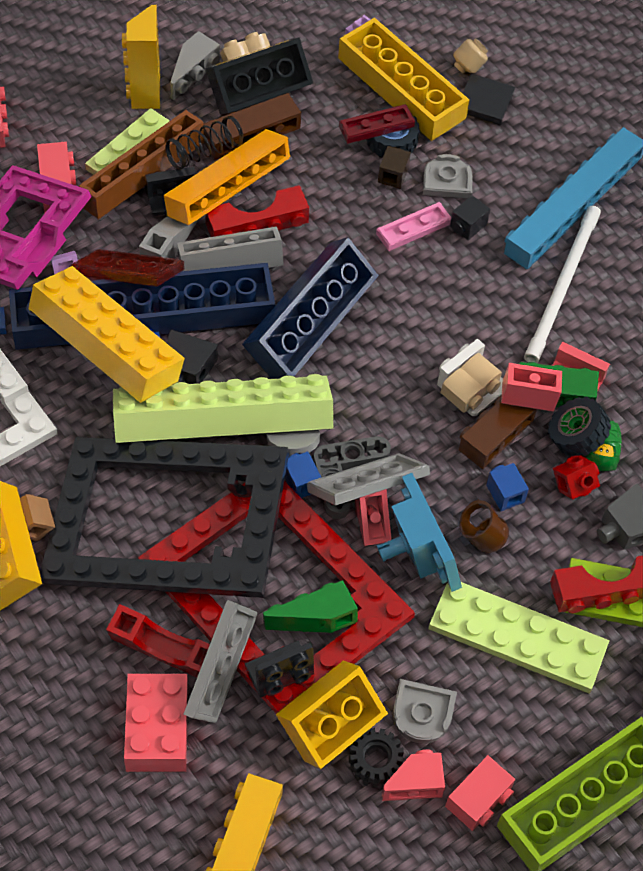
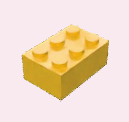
M343 660L279 711L276 716L303 760L322 769L385 717L388 712L361 667Z

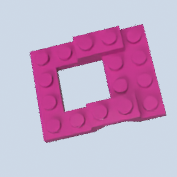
M14 165L11 166L0 180V284L18 290L29 275L38 277L65 243L66 238L63 232L92 197L89 190ZM20 196L50 206L26 238L2 231L9 222V218L6 215L7 211Z

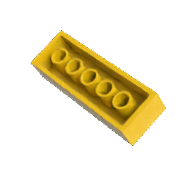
M375 17L339 39L338 59L392 107L406 104L412 115L417 118L420 132L429 140L433 141L466 119L469 99Z
M73 266L33 284L28 309L141 403L178 382L185 358Z

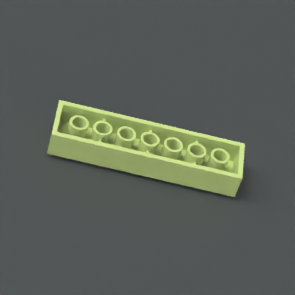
M319 374L297 378L294 376H283L280 379L259 377L249 381L231 379L227 382L217 383L203 381L200 384L179 382L141 403L120 387L119 389H113L116 443L333 429V398L327 376Z

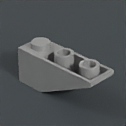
M199 31L183 43L170 81L172 100L184 94L193 83L199 81L206 73V67L219 63L220 44Z
M167 216L153 226L139 245L141 266L165 273L178 253L177 243L185 242L198 220L190 225H186Z

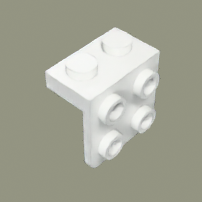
M476 339L470 345L465 344L452 359L447 358L439 367L440 372L437 385L442 389L443 382L453 372L461 368L472 356L477 353L483 356L485 345L479 339ZM502 377L500 378V387L493 394H486L476 409L472 410L470 408L467 411L471 416H478L502 394Z

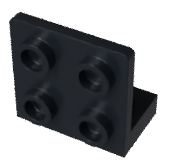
M298 640L245 663V669L259 697L276 695L284 687L293 683H303L314 674V652L311 643L301 646Z

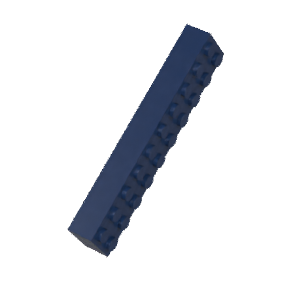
M268 263L91 281L147 328L152 329L153 333L159 332V334H169L171 330L187 332L260 324L275 307ZM32 287L19 288L18 290L9 289L12 334L16 350L70 344L28 309Z

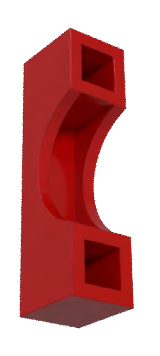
M300 185L276 191L274 202L268 208L259 212H244L236 209L230 203L221 204L205 214V223L210 237L277 227L279 231L309 223V205Z
M643 556L635 558L630 574L627 577L612 582L593 577L582 565L554 570L550 585L558 612L578 613L585 608L596 607L597 609H603L615 603L632 604L639 599H643Z
M119 604L106 629L112 640L196 678L210 644L202 640H192L174 634L151 621L146 615Z

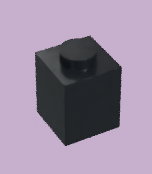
M471 195L452 211L450 227L456 234L470 240L488 224L490 208Z

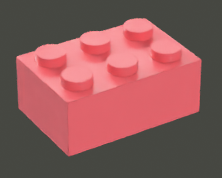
M128 674L124 747L126 772H186L188 716L183 714L188 703L187 674Z

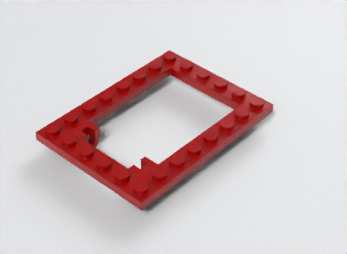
M285 481L278 517L340 581H344L346 587L353 593L351 596L359 611L356 623L351 624L352 626L314 655V674L308 680L300 684L293 683L288 685L276 695L261 697L276 714L343 660L355 664L415 616V612ZM229 493L140 555L138 559L186 561L245 519L248 515L251 497L241 498ZM166 592L211 642L223 612L221 606L209 594ZM248 638L237 671L256 691L245 669V663L265 654Z

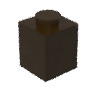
M387 146L379 166L377 183L401 189L409 169L411 152Z

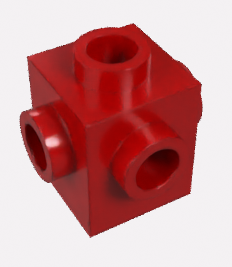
M581 455L572 456L565 463L553 468L559 492L572 500L577 497L586 496L592 490L600 487L597 465Z

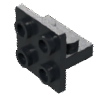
M194 166L181 170L175 169L145 175V189L153 216L167 214L164 194L196 175Z

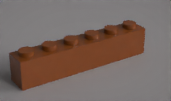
M187 110L183 111L81 183L79 187L89 190L92 196L83 209L99 220L146 186V174L168 170L172 167V164L166 154L165 145L167 140L171 138L177 140L181 134L188 136L192 130L199 131L203 126V121ZM193 132L190 137L199 147V133ZM200 135L201 144H203L204 138ZM183 136L179 139V142L184 146L187 154H190L187 144L188 138ZM189 139L190 149L192 152L196 148L192 141ZM170 142V152L177 163L180 160L176 145Z

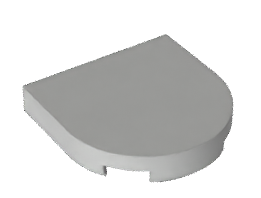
M438 155L436 159L428 162L425 166L423 195L469 198L472 195L471 167L467 166L456 155Z
M400 679L393 709V721L397 730L406 739L415 743L425 744L437 741L449 729L457 692Z

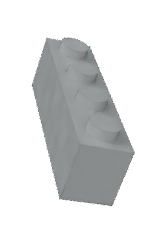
M277 227L177 243L181 271L268 263L269 269L284 265L282 240Z

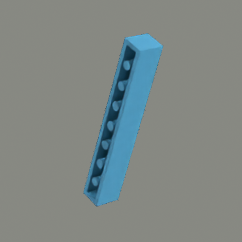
M624 127L617 134L613 133L603 147L599 146L595 150L591 159L588 161L584 160L574 175L571 173L560 188L556 187L552 191L546 202H540L531 216L527 215L515 231L511 230L504 241L506 243L504 254L528 270L585 214L588 206H593L642 158L643 139Z

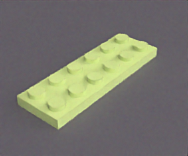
M461 582L462 588L453 592L448 583L446 584L429 624V630L590 694L610 640Z

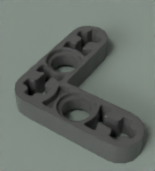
M381 436L322 445L315 450L314 463L321 477H325L390 456L391 445L386 438ZM374 447H379L380 450H383L382 453H378L377 450H374ZM364 448H366V453H368L367 456H364ZM356 450L360 456L356 459H349L345 456V452ZM338 452H340V461H338V456H336ZM327 455V458L330 459V462H325V460L322 459V456ZM323 500L325 511L331 518L342 519L348 515L350 501L340 504L342 509H337L332 503Z

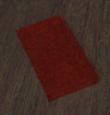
M102 249L95 250L69 266H73L85 277L150 286H159L185 269L184 261L180 259Z

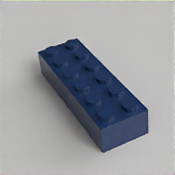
M349 237L330 242L242 345L271 379L295 376L379 275Z

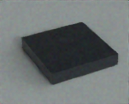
M471 74L463 91V94L469 99L467 115L501 125L514 95L515 87Z

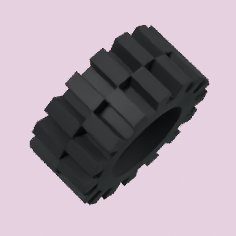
M371 728L368 734L365 732L354 741L350 749L349 763L351 773L355 772L356 780L362 779L365 786H368V783H373L372 788H378L380 783L384 787V784L399 769L404 760L403 747L400 748V740H394L392 732L388 735L384 734L385 729L380 728L379 732H375V728ZM372 748L382 749L387 754L388 761L382 767H372L365 760L366 752Z

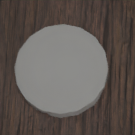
M320 430L266 434L269 446L288 447L289 456L294 453L311 452L320 442Z

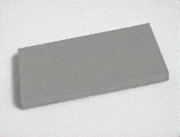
M398 453L309 481L307 489L309 493L334 505H339L403 484L402 476L413 473L415 479L430 475L429 465Z
M229 600L226 601L183 715L207 722H217L256 620V611Z

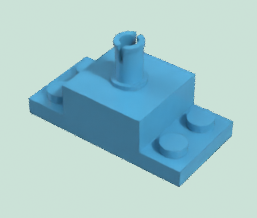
M413 473L402 476L405 488H402L401 492L405 501L391 506L399 530V537L376 545L383 562L407 552L420 579L437 572L442 584L447 582L452 592L462 588L455 558Z

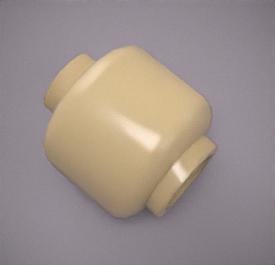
M476 38L474 40L467 39L454 52L456 60L454 65L463 74L466 71L474 74L488 60L486 54L488 50Z

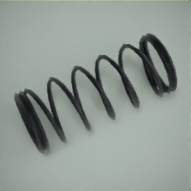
M227 116L223 118L222 122L214 121L211 126L204 125L199 131H190L188 136L181 134L177 140L173 138L168 139L165 148L170 163L178 170L189 166L190 161L187 151L179 142V139L183 136L188 138L187 144L191 157L194 161L200 162V151L190 137L193 132L199 133V145L203 154L208 158L211 157V146L207 138L201 133L204 128L210 129L211 144L214 150L221 154L223 150L221 139L212 128L216 123L221 124V137L227 148L232 149L233 146L238 147L242 145L243 131L239 122L233 116ZM228 119H231L237 127L239 133L238 144L233 141V137L227 128ZM222 126H223L224 134H225L227 140L229 141V143L232 144L231 147H229V146L227 145V143H226V141H225V139H224L223 131H222ZM211 130L219 140L221 151H218L213 143ZM200 135L205 139L209 147V156L203 150ZM189 139L198 152V160L194 158L191 152ZM170 142L176 145L178 158L182 163L181 167L176 164L171 155Z

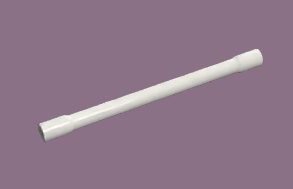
M588 206L580 224L581 227L535 335L531 339L524 355V359L527 362L538 363L546 345V339L591 232L594 230L601 214V210L596 206Z

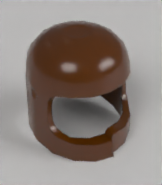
M480 499L475 500L462 512L459 521L460 532L475 548L484 553H492L498 551L506 544L509 537L508 525L504 519L498 517L495 509L488 502ZM480 508L489 509L491 512L490 518L485 519L477 527L470 523V515L475 510ZM482 530H484L482 533H480L479 535H476V536H475V534L477 533V531H482Z

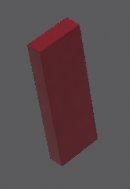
M406 104L339 121V128L347 144L415 126V120Z

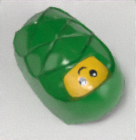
M610 420L611 430H609V436L605 439V443L599 446L596 451L583 456L593 461L600 471L616 470L620 460L621 431L618 423Z

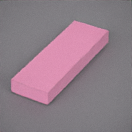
M438 202L377 228L376 235L386 249L391 251L449 226L451 216L442 204Z

